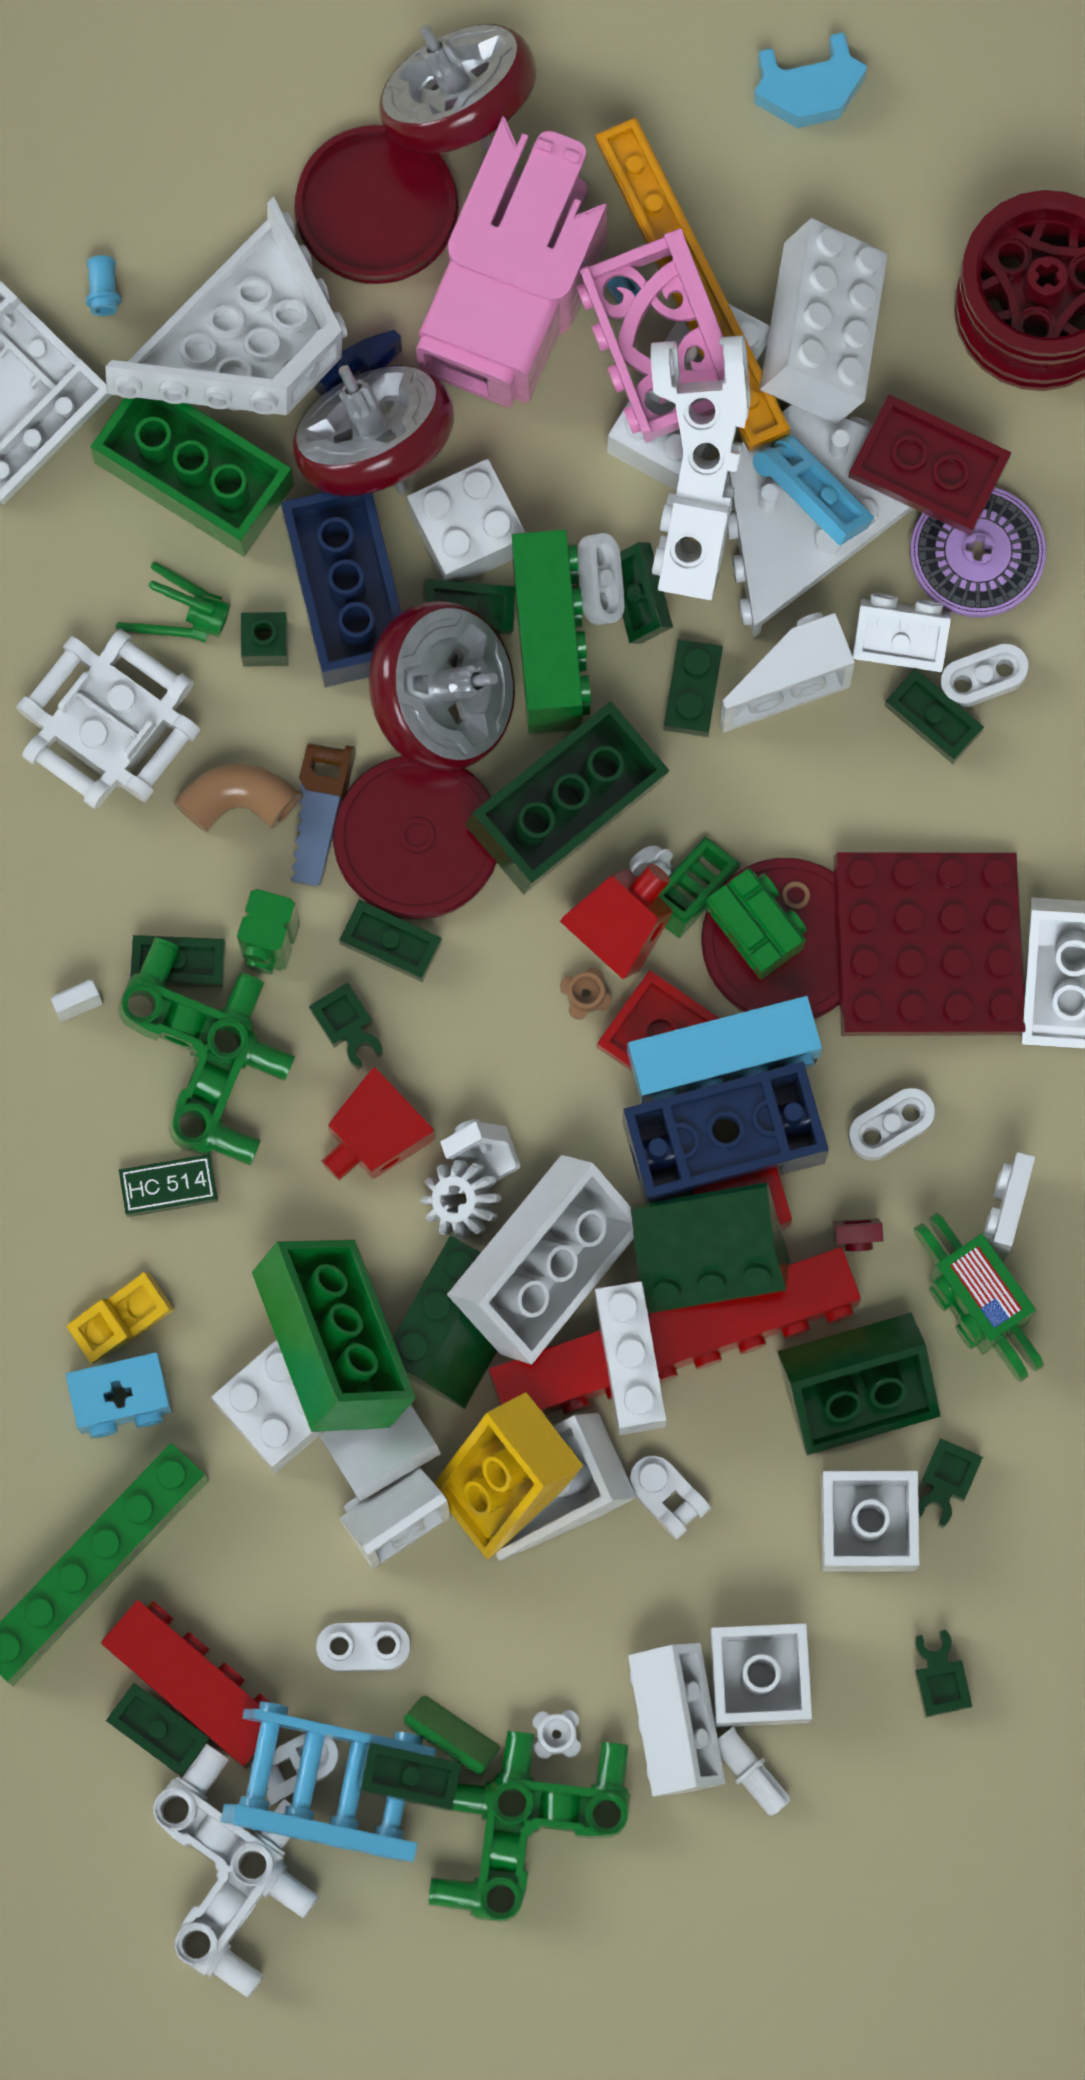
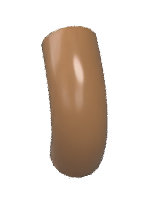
M233 763L208 770L189 784L173 803L181 813L204 832H207L223 814L236 808L250 810L268 826L275 828L294 810L302 794L285 779L262 766Z

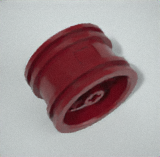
M1052 190L1021 193L997 205L982 218L971 233L964 252L961 275L955 293L954 317L957 332L968 355L983 371L1002 383L1024 390L1047 391L1065 388L1085 379V329L1079 330L1072 326L1083 315L1085 316V284L1079 282L1075 277L1076 274L1085 272V198L1064 191ZM1005 256H1012L1021 265L1014 269L1002 266L999 259ZM997 297L1003 311L994 312L988 300ZM1030 326L1038 327L1046 336L1035 337L1024 333L1023 330Z

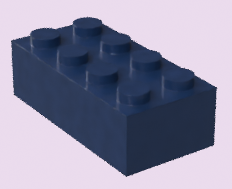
M323 492L281 502L283 518L324 687L368 678L373 651L381 633L396 616L402 613L373 495L370 493L358 496H337Z

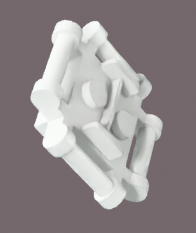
M119 629L111 637L100 656L91 651L83 642L71 636L63 646L65 652L30 697L24 696L15 707L24 717L42 729L28 743L22 757L33 765L39 763L85 797L84 802L95 810L104 803L115 787L119 789L122 787L139 800L146 802L154 792L151 787L187 741L193 742L201 732L194 722L175 711L192 689L194 681L183 673L178 676L132 643L133 637L122 629ZM123 657L166 688L168 691L163 699L159 700L116 669L114 666L119 659ZM80 662L89 670L87 673L83 672L64 696L53 716L49 715L43 708ZM167 727H170L173 731L139 775H132L131 773ZM54 742L102 777L96 782L50 750V747Z

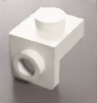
M480 1119L468 1120L456 1126L455 1134L440 1142L446 1159H464L467 1162H472V1164L480 1163L483 1165L484 1172L482 1178L494 1176L497 1182L520 1168V1162L508 1129L503 1125L484 1123Z

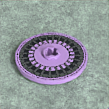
M995 488L971 536L922 513L913 531L910 545V560L920 587L931 600L943 604V608L952 613L966 617L985 618L1012 610L1026 600L1033 592L1044 569L1046 543L1041 525L1029 507L1014 495ZM975 542L983 543V550L990 552V554H984L981 561L973 560V553L966 551V549H972Z

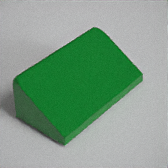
M422 1696L403 1718L404 1725L422 1736L426 1741L457 1762L462 1763L464 1767L478 1776H483L499 1752L500 1747L498 1744L428 1696Z

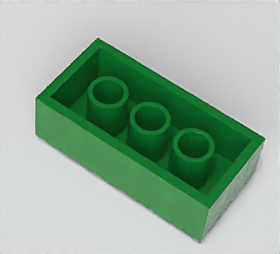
M137 397L132 399L124 398L90 446L96 465L243 557L246 556L281 505V502H283L294 486L292 469L188 403L171 404L162 400Z
M566 529L512 534V561L528 734L574 731L582 724L583 715H591L589 675L580 676L581 671H587L585 631L576 632V628H583L581 588H572V585L579 584L577 545L568 544Z
M355 1239L277 1241L252 1271V1275L311 1432L390 1428L416 1397Z

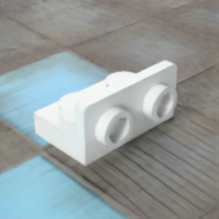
M873 593L871 594V599L862 598L853 659L942 672L951 612L942 610L943 604L928 600H917L916 605L911 606L898 604V597L888 594Z

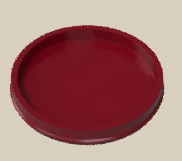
M367 125L352 128L335 135L315 151L301 173L295 194L294 211L300 237L309 252L320 264L336 275L348 280L366 284H384L409 278L428 267L438 258L448 245L456 225L459 204L454 179L440 154H418L405 150L391 139L383 125Z
M403 756L391 758L377 764L363 773L352 784L338 808L333 829V846L336 861L342 875L350 887L365 902L398 918L423 920L454 912L471 901L482 890L497 864L465 826L470 815L489 800L491 795L484 785L465 768L450 771L431 770L418 766Z
M797 858L768 859L738 871L721 888L748 868H751L757 877L764 873L776 887L779 896L775 900L785 913L790 910L782 899V892L785 886L791 882H800L808 888L810 898L807 905L798 910L792 909L807 929V932L803 934L806 943L805 948L760 980L708 911H706L702 926L701 945L706 968L715 986L732 1005L742 1012L804 996L808 997L814 1019L835 1009L840 1005L834 872L817 863ZM794 887L787 892V898L791 903L799 904L805 899V894L802 889Z

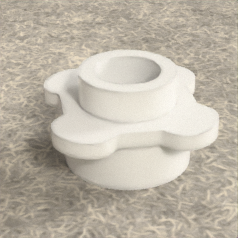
M649 846L640 850L633 856L629 865L631 872L637 878L648 864L657 865L668 876L675 870L674 866L670 863V860L673 858L672 852L669 849L662 850L658 846Z
M566 1710L562 1715H549L547 1712H539L535 1715L533 1726L537 1729L538 1742L534 1746V1751L538 1757L547 1759L552 1754H564L571 1758L579 1753L581 1744L576 1739V1727L579 1724V1717L575 1712ZM559 1730L561 1737L554 1739L552 1737L553 1731Z

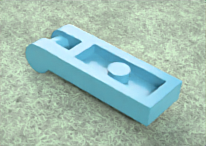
M784 436L774 443L773 448L765 447L754 455L753 465L755 470L763 477L771 476L839 546L867 530L875 518L794 436Z

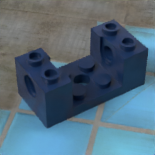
M804 1061L623 1109L622 1123L644 1203L690 1196L695 1188L778 1167L780 1175L818 1166L825 1164L829 1151ZM729 1119L735 1122L739 1128L738 1137L730 1143L719 1142L712 1133V1127L717 1121Z

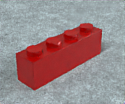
M137 1600L100 1643L234 1760L247 1769L250 1766V1762L254 1759L261 1723L242 1719L244 1709H259L260 1702H272L261 1693L253 1699L243 1691L240 1686L245 1679L225 1662L219 1668L214 1666L204 1657L210 1649L189 1631L182 1638L171 1629L169 1624L174 1618L157 1603L152 1601L146 1607Z

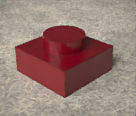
M879 1218L833 1221L834 1241L837 1245L845 1244V1251L849 1252L872 1250L873 1242H884L883 1224Z

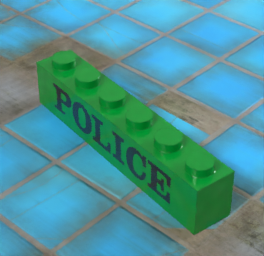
M172 1443L155 1458L0 1621V1676L10 1685L14 1686L207 1484L208 1479L206 1475Z

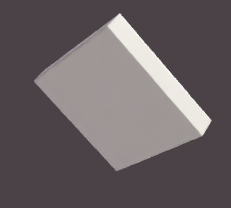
M411 1404L390 1428L326 1431L320 1435L324 1445L359 1501L371 1496L441 1454L435 1441Z

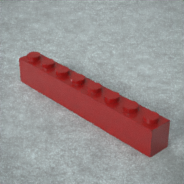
M843 1247L790 1264L787 1289L785 1291L648 1313L660 1383L677 1377L678 1372L676 1369L694 1363L696 1369L709 1367L722 1361L721 1353L736 1348L739 1349L740 1354L749 1353L766 1346L765 1338L782 1333L784 1339H788L809 1331L808 1323L826 1317L828 1324L853 1316L852 1308L859 1306L861 1297ZM601 1330L544 1349L532 1365L515 1359L489 1368L490 1378L500 1405L526 1392L544 1414L562 1409L564 1415H569L590 1407L588 1400L606 1394L608 1400H612Z

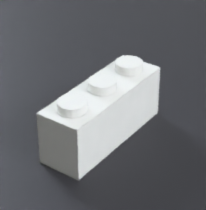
M642 1281L595 1289V1302L619 1435L665 1428L666 1415Z
M701 1643L674 1644L628 1655L631 1671L630 1680L634 1688L639 1717L638 1726L644 1745L647 1777L650 1781L652 1797L682 1794L726 1784Z

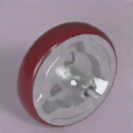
M428 24L421 26L419 31L426 45L415 51L398 66L382 90L379 111L385 130L400 147L418 154L450 152L479 140L487 152L492 142L490 134L497 130L502 117L509 121L521 109L533 90L537 70L535 58L529 45L516 31L496 24L467 26L438 38L435 37Z
M342 366L338 372L343 381L321 395L306 410L298 422L293 437V453L298 469L312 486L332 495H365L392 486L395 487L398 494H403L408 490L404 480L428 465L440 453L450 437L454 424V407L449 392L435 375L414 366H384L354 376L349 366Z
M430 601L406 609L396 616L381 633L370 663L369 695L374 716L382 733L399 754L410 762L427 769L438 771L457 770L473 765L485 758L502 739L510 722L514 706V674L506 647L487 620L466 606L448 601ZM453 651L458 654L456 668L451 667L447 663ZM455 703L459 712V721L455 723L448 711V708Z

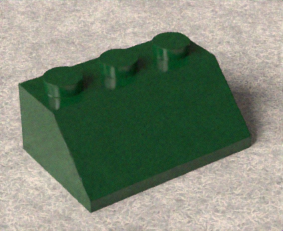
M768 1182L631 1206L638 1275L640 1281H642L650 1313L785 1291L787 1289L790 1258Z
M449 1236L394 1334L393 1340L408 1379L455 1405L466 1409L494 1359L497 1350L447 1295L481 1253L462 1241Z
M911 1312L777 1351L785 1388L806 1455L941 1417L926 1344Z

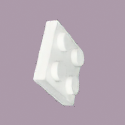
M1019 1152L1016 1153L1012 1164L1004 1163L1002 1170L999 1172L993 1198L1000 1199L1001 1203L999 1209L992 1207L983 1235L1002 1261H1005L1013 1245L1035 1160L1034 1156Z

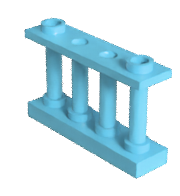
M260 1702L259 1709H244L242 1719L261 1723L246 1797L241 1796L239 1804H224L220 1823L393 1860L414 1862L417 1843L403 1840L404 1831L400 1830L405 1801L387 1798L381 1826L376 1825L375 1834L358 1830L359 1821L355 1820L360 1791H357L367 1743L371 1742L435 1757L436 1748L423 1746V1737L415 1734L395 1731L394 1739L287 1716L289 1707L279 1704ZM280 1727L306 1733L291 1806H286L285 1814L267 1811L269 1802L265 1801ZM325 1737L351 1742L336 1816H331L330 1824L314 1821V1811L310 1810Z

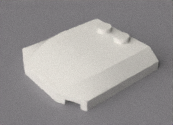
M0 281V504L4 505L112 394L106 393V383Z

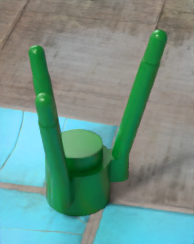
M153 562L150 565L153 571L194 595V597L156 581L149 582L150 589L189 606L186 622L192 623L193 628L118 622L116 624L117 630L122 629L126 632L187 637L206 643L208 635L220 637L231 604L222 601V597L205 591L172 570L165 568L157 562Z

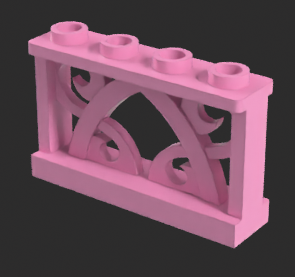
M681 228L664 234V238L593 266L579 269L584 282L576 285L585 311L594 308L600 322L591 327L601 352L610 349L615 365L607 367L616 392L626 390L631 406L623 410L632 434L641 431L646 443L679 429L676 406L668 414L657 415L649 411L645 404L647 393L653 391L651 359L636 350L634 346L639 327L651 305L657 313L668 320L676 322L696 320L698 328L689 332L677 348L681 383L724 379L723 347L719 345L720 337L723 336ZM669 255L672 257V261L657 271L647 282L635 270ZM618 276L633 280L641 289L635 297L626 288H616L623 295V300L618 305L609 304L603 293L607 282ZM663 292L665 299L668 301L671 294L680 293L683 297V302L679 308L670 309L658 299V296ZM608 317L616 320L624 319L618 343ZM691 348L703 350L705 353L704 359L701 362H694L690 358L692 370H685V357L688 350ZM626 364L646 376L638 383L636 389ZM661 397L660 405L667 399ZM708 399L692 405L694 411L701 416H709L716 412L714 404Z

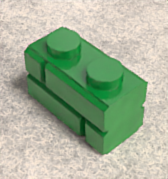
M748 868L731 880L730 883L706 899L705 909L761 980L805 948L806 939L803 937V934L807 932V929L792 909L785 913L776 902L775 898L779 896V893L772 881L764 873L757 877L753 870Z
M260 889L251 890L245 908L246 916L242 917L237 933L242 957L247 961L246 967L263 974H273L274 969L281 971L286 969L292 952L291 944L295 942L300 926L296 904L288 897Z

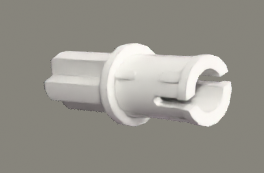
M734 1727L718 1738L721 1758L738 1778L735 1780V1783L737 1785L742 1783L768 1815L773 1816L789 1803L790 1797L763 1765L766 1760L764 1758L760 1760L738 1735Z

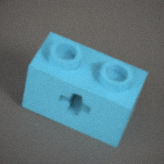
M157 1352L65 1373L77 1428L81 1434L89 1432L90 1438L113 1435L118 1432V1425L135 1422L137 1428L153 1426L164 1421L162 1415L172 1413L162 1363ZM123 1387L126 1394H133V1396L125 1399V1407L117 1408L113 1401L108 1402V1399L115 1397V1389Z

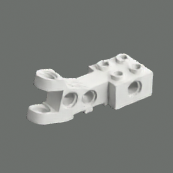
M744 335L720 337L719 345H722L724 355V379L716 381L681 383L676 342L651 343L653 392L676 404L683 447L676 493L669 492L661 519L660 531L668 532L667 537L661 536L653 563L652 574L660 576L659 591L712 600L735 492V487L726 486L728 471H737L743 445L742 443L734 442L736 427H745L751 402ZM706 398L714 404L716 412L709 416H701L694 411L691 403L695 399ZM702 443L713 444L718 449L720 456L712 461L704 460L698 455L696 447ZM686 537H693L697 539L698 542L690 541Z

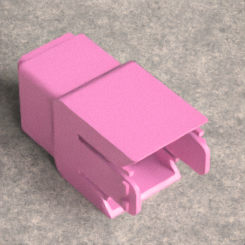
M502 117L448 241L449 264L418 333L419 342L416 347L418 368L432 373L441 382L499 405L512 407L515 399L525 403L530 402L558 335L566 332L573 324L582 303L576 288L577 284L584 282L579 269L598 264L608 242L607 204H602L579 214L587 196V185L581 178H578L586 159V149L581 142L554 131H545L538 136L518 180L515 168L529 136L522 133L516 145L505 117Z

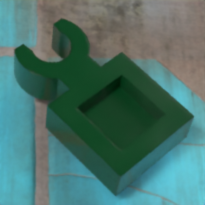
M348 982L309 1006L310 1012L334 1048L346 1041L348 1045V1059L355 1069L359 1070L362 1068V1063L356 1055L360 1047L369 1046L374 1050L377 1057L383 1055L379 1040L371 1034H365L363 1031L372 1025L373 1022Z
M940 1438L920 1482L933 1489L931 1494L925 1495L918 1502L919 1518H921L928 1505H937L942 1511L938 1527L944 1528L952 1515L950 1498L953 1497L964 1502L983 1457Z
M947 1630L939 1632L942 1645L938 1651L928 1650L924 1645L922 1635H918L915 1638V1650L919 1657L926 1661L928 1667L915 1670L925 1718L972 1708L962 1660L948 1663L947 1654L951 1649L952 1641Z

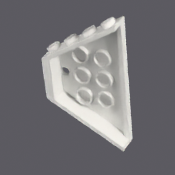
M274 197L267 203V221L127 362L111 360L105 366L107 394L119 395L128 399L137 397L162 400L171 404L188 403L204 405L214 409L247 410L263 415H287L342 358V339L347 337L343 317L338 311L333 313L329 305L330 298L324 280L322 278H315L312 272L311 256L307 247L304 244L298 245L295 239L296 233L293 220L287 211L281 212Z
M794 405L789 406L782 412L790 427V434L788 435L794 436L875 517L867 530L840 546L771 476L763 477L755 470L753 465L754 455L765 447L773 448L777 440L748 452L744 442H742L737 471H728L726 486L735 487L727 533L729 540L737 539L739 555L732 556L733 571L736 583L744 582L746 598L739 599L740 615L743 626L751 625L753 638L761 633L762 625L914 509L848 477L849 471L873 426L869 421L858 417H851L850 420L844 418L836 425Z

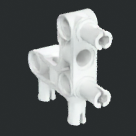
M206 1744L182 1778L177 1776L175 1780L172 1779L166 1789L157 1796L153 1805V1814L159 1825L186 1848L192 1845L216 1862L215 1868L218 1870L216 1874L218 1881L201 1905L193 1907L186 1916L175 1938V1950L178 1957L184 1963L204 1977L206 1975L211 1977L214 1974L249 1998L264 1975L230 1951L232 1948L230 1942L262 1897L272 1896L304 1919L317 1902L319 1895L286 1872L288 1866L283 1861L285 1859L283 1858L285 1852L282 1849L290 1837L262 1831L259 1834L254 1831L251 1835L242 1827L220 1823L222 1813L206 1802L208 1797L205 1794L229 1759ZM173 1798H183L189 1806V1813L186 1819L178 1824H171L164 1817V1807ZM283 1799L274 1812L285 1814L286 1806H291V1803ZM252 1852L262 1854L266 1860L264 1874L256 1879L244 1877L240 1869L242 1859ZM203 1931L209 1936L211 1942L209 1952L202 1958L193 1959L185 1950L186 1939L191 1933Z

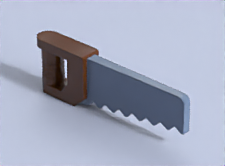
M308 743L299 776L301 792L305 796L300 800L303 809L298 813V817L302 822L297 826L300 835L295 839L299 847L294 852V856L298 860L292 865L293 870L296 872L291 878V881L294 883L319 886L322 883L338 808L347 792L356 755L355 746L346 745L345 749ZM322 763L340 767L338 778L317 775L314 772L315 764Z

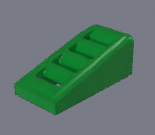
M706 836L669 875L670 883L658 896L672 910V915L665 928L678 938H681L704 912L706 899L719 890L736 873L741 865L740 862ZM703 857L721 872L716 876L698 861ZM689 872H692L708 885L706 889L688 876ZM680 886L696 900L691 902L678 892L676 888Z

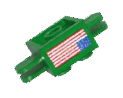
M935 1213L929 1217V1222L937 1237L949 1252V1256L926 1225L920 1223L913 1228L917 1239L935 1263L929 1278L933 1284L928 1288L930 1294L943 1311L950 1308L960 1322L955 1326L956 1331L969 1349L977 1347L983 1355L994 1348L1012 1375L1019 1382L1029 1377L1028 1372L1015 1350L1007 1341V1338L1010 1339L1031 1369L1037 1371L1044 1366L1041 1356L1022 1331V1328L1029 1324L1036 1312L1035 1307L983 1233L962 1245L944 1218L939 1213Z

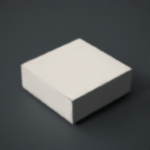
M93 980L85 981L55 994L51 998L60 1022L103 1005Z

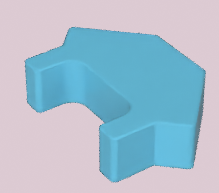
M844 33L830 36V60L794 69H781L776 63L774 51L772 49L762 50L758 56L761 81L755 89L754 104L796 128L840 119L865 81L867 66L850 56Z

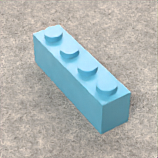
M807 996L628 1042L627 1054L641 1104L803 1061L807 1069L814 1065L813 1059L820 1058L822 1051Z

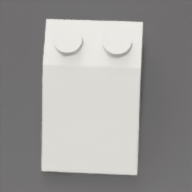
M814 613L800 619L797 622V627L792 628L724 698L720 718V727L723 733L850 688L855 661L836 613L824 617L822 613Z
M1031 897L1023 1020L1026 1025V1032L1022 1033V1044L1085 1048V901Z
M599 1413L573 1415L553 1426L565 1443L572 1448L583 1466L567 1487L496 1553L499 1561L597 1519L637 1498Z
M418 1467L371 1497L369 1496L362 1501L355 1497L343 1507L346 1514L340 1517V1521L371 1568L374 1569L450 1518L448 1502L442 1492L423 1470Z

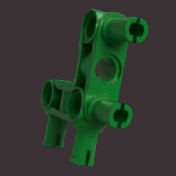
M155 937L140 973L130 977L119 1003V1016L125 1025L141 1035L155 1041L162 1038L189 1049L190 1055L194 1056L193 1062L196 1066L187 1088L182 1089L179 1093L172 1111L169 1133L173 1142L183 1149H193L203 1154H210L214 1150L251 1165L261 1140L223 1125L224 1120L220 1119L241 1068L245 1069L246 1066H250L285 1081L295 1058L290 1053L258 1041V1035L253 1031V1022L250 1019L264 982L251 975L240 973L225 1009L216 1010L168 990L165 982L179 947L167 940ZM138 995L145 996L152 1003V1014L147 1017L135 1016L129 1010V999ZM220 1031L231 1032L237 1038V1050L231 1053L220 1051L214 1043V1035ZM186 1115H193L199 1118L203 1124V1134L195 1138L185 1136L179 1128L180 1118Z
M507 1731L502 1773H497L494 1780L486 1782V1786L458 1784L453 1809L451 1810L482 1815V1820H486L479 1878L475 1877L474 1882L431 1877L428 1905L471 1911L470 1916H475V1919L507 1922L515 1918L520 1912L527 1889L528 1873L524 1871L527 1840L533 1837V1832H539L540 1828L574 1832L575 1837L592 1839L611 1838L620 1834L625 1828L631 1796L628 1793L629 1789L624 1788L629 1745L601 1742L596 1784H591V1788L534 1781V1777H530L534 1734ZM508 1791L519 1792L526 1800L525 1810L517 1817L505 1816L499 1809V1800ZM609 1802L617 1806L621 1816L618 1824L606 1829L599 1827L593 1819V1811L597 1805ZM498 1886L509 1888L515 1896L513 1907L505 1913H496L487 1904L488 1894Z

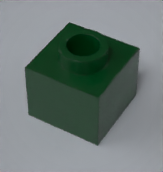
M286 612L241 613V659L243 666H288V619ZM257 631L272 632L271 637L267 640H259L255 637Z

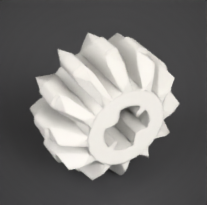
M462 1159L455 1160L452 1168L447 1164H441L437 1167L439 1179L427 1178L424 1181L426 1186L433 1191L432 1195L423 1196L420 1200L422 1204H432L433 1209L427 1214L425 1219L428 1222L440 1220L438 1229L440 1234L449 1235L454 1231L457 1239L468 1238L470 1230L475 1234H482L485 1232L484 1220L493 1221L498 1217L496 1212L489 1207L490 1203H497L502 1199L500 1194H490L489 1189L494 1186L497 1179L494 1176L482 1178L484 1166L480 1163H473L468 1167L466 1160ZM456 1194H466V1204L457 1205Z

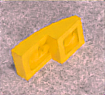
M143 1272L110 1298L99 1300L67 1324L66 1327L89 1362L95 1364L141 1335L175 1309L151 1273Z

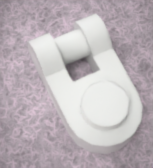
M658 1456L644 1457L637 1461L632 1468L629 1481L637 1499L675 1540H678L687 1531L685 1526L696 1516L702 1518L711 1510L706 1500L664 1458ZM676 1492L684 1502L675 1511L671 1512L663 1503Z
M306 1733L275 1749L267 1786L268 1791H266V1797L271 1806L294 1795L297 1775L285 1781L278 1765L290 1759L298 1774ZM324 1738L316 1782L334 1772L338 1764L339 1752L332 1738Z

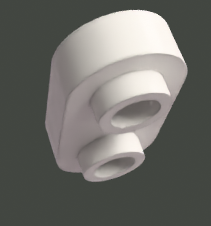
M607 533L585 536L577 548L579 586L581 588L583 613L588 621L594 625L615 623L622 617L624 612L623 577L618 544Z
M996 645L950 663L942 673L940 690L961 708L977 705L1018 689L1026 679L1029 669L1028 659L1025 653L1015 645ZM1005 664L1011 667L1013 673L1008 677H1003L997 673L996 668L999 665ZM958 680H965L970 684L971 689L967 692H959L955 689L954 683Z
M907 1088L864 1112L853 1121L850 1127L848 1140L852 1151L862 1159L869 1161L879 1160L920 1136L929 1129L934 1119L935 1107L932 1099L920 1089ZM907 1107L915 1108L919 1113V1118L913 1122L905 1120L902 1116L903 1109ZM867 1131H875L880 1136V1142L876 1145H868L863 1140V1134Z
M391 1622L335 1623L322 1630L316 1642V1652L319 1660L326 1668L336 1672L395 1670L407 1661L411 1651V1644L406 1631L401 1626ZM384 1637H390L396 1642L395 1650L390 1654H382L378 1650V1643ZM337 1638H343L348 1642V1650L343 1655H335L331 1652V1643Z

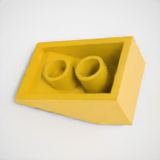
M525 1392L485 1414L435 1480L434 1484L446 1498L450 1513L483 1556L489 1559L567 1487L583 1464L576 1457L572 1448L565 1443L551 1425L543 1411L537 1407Z

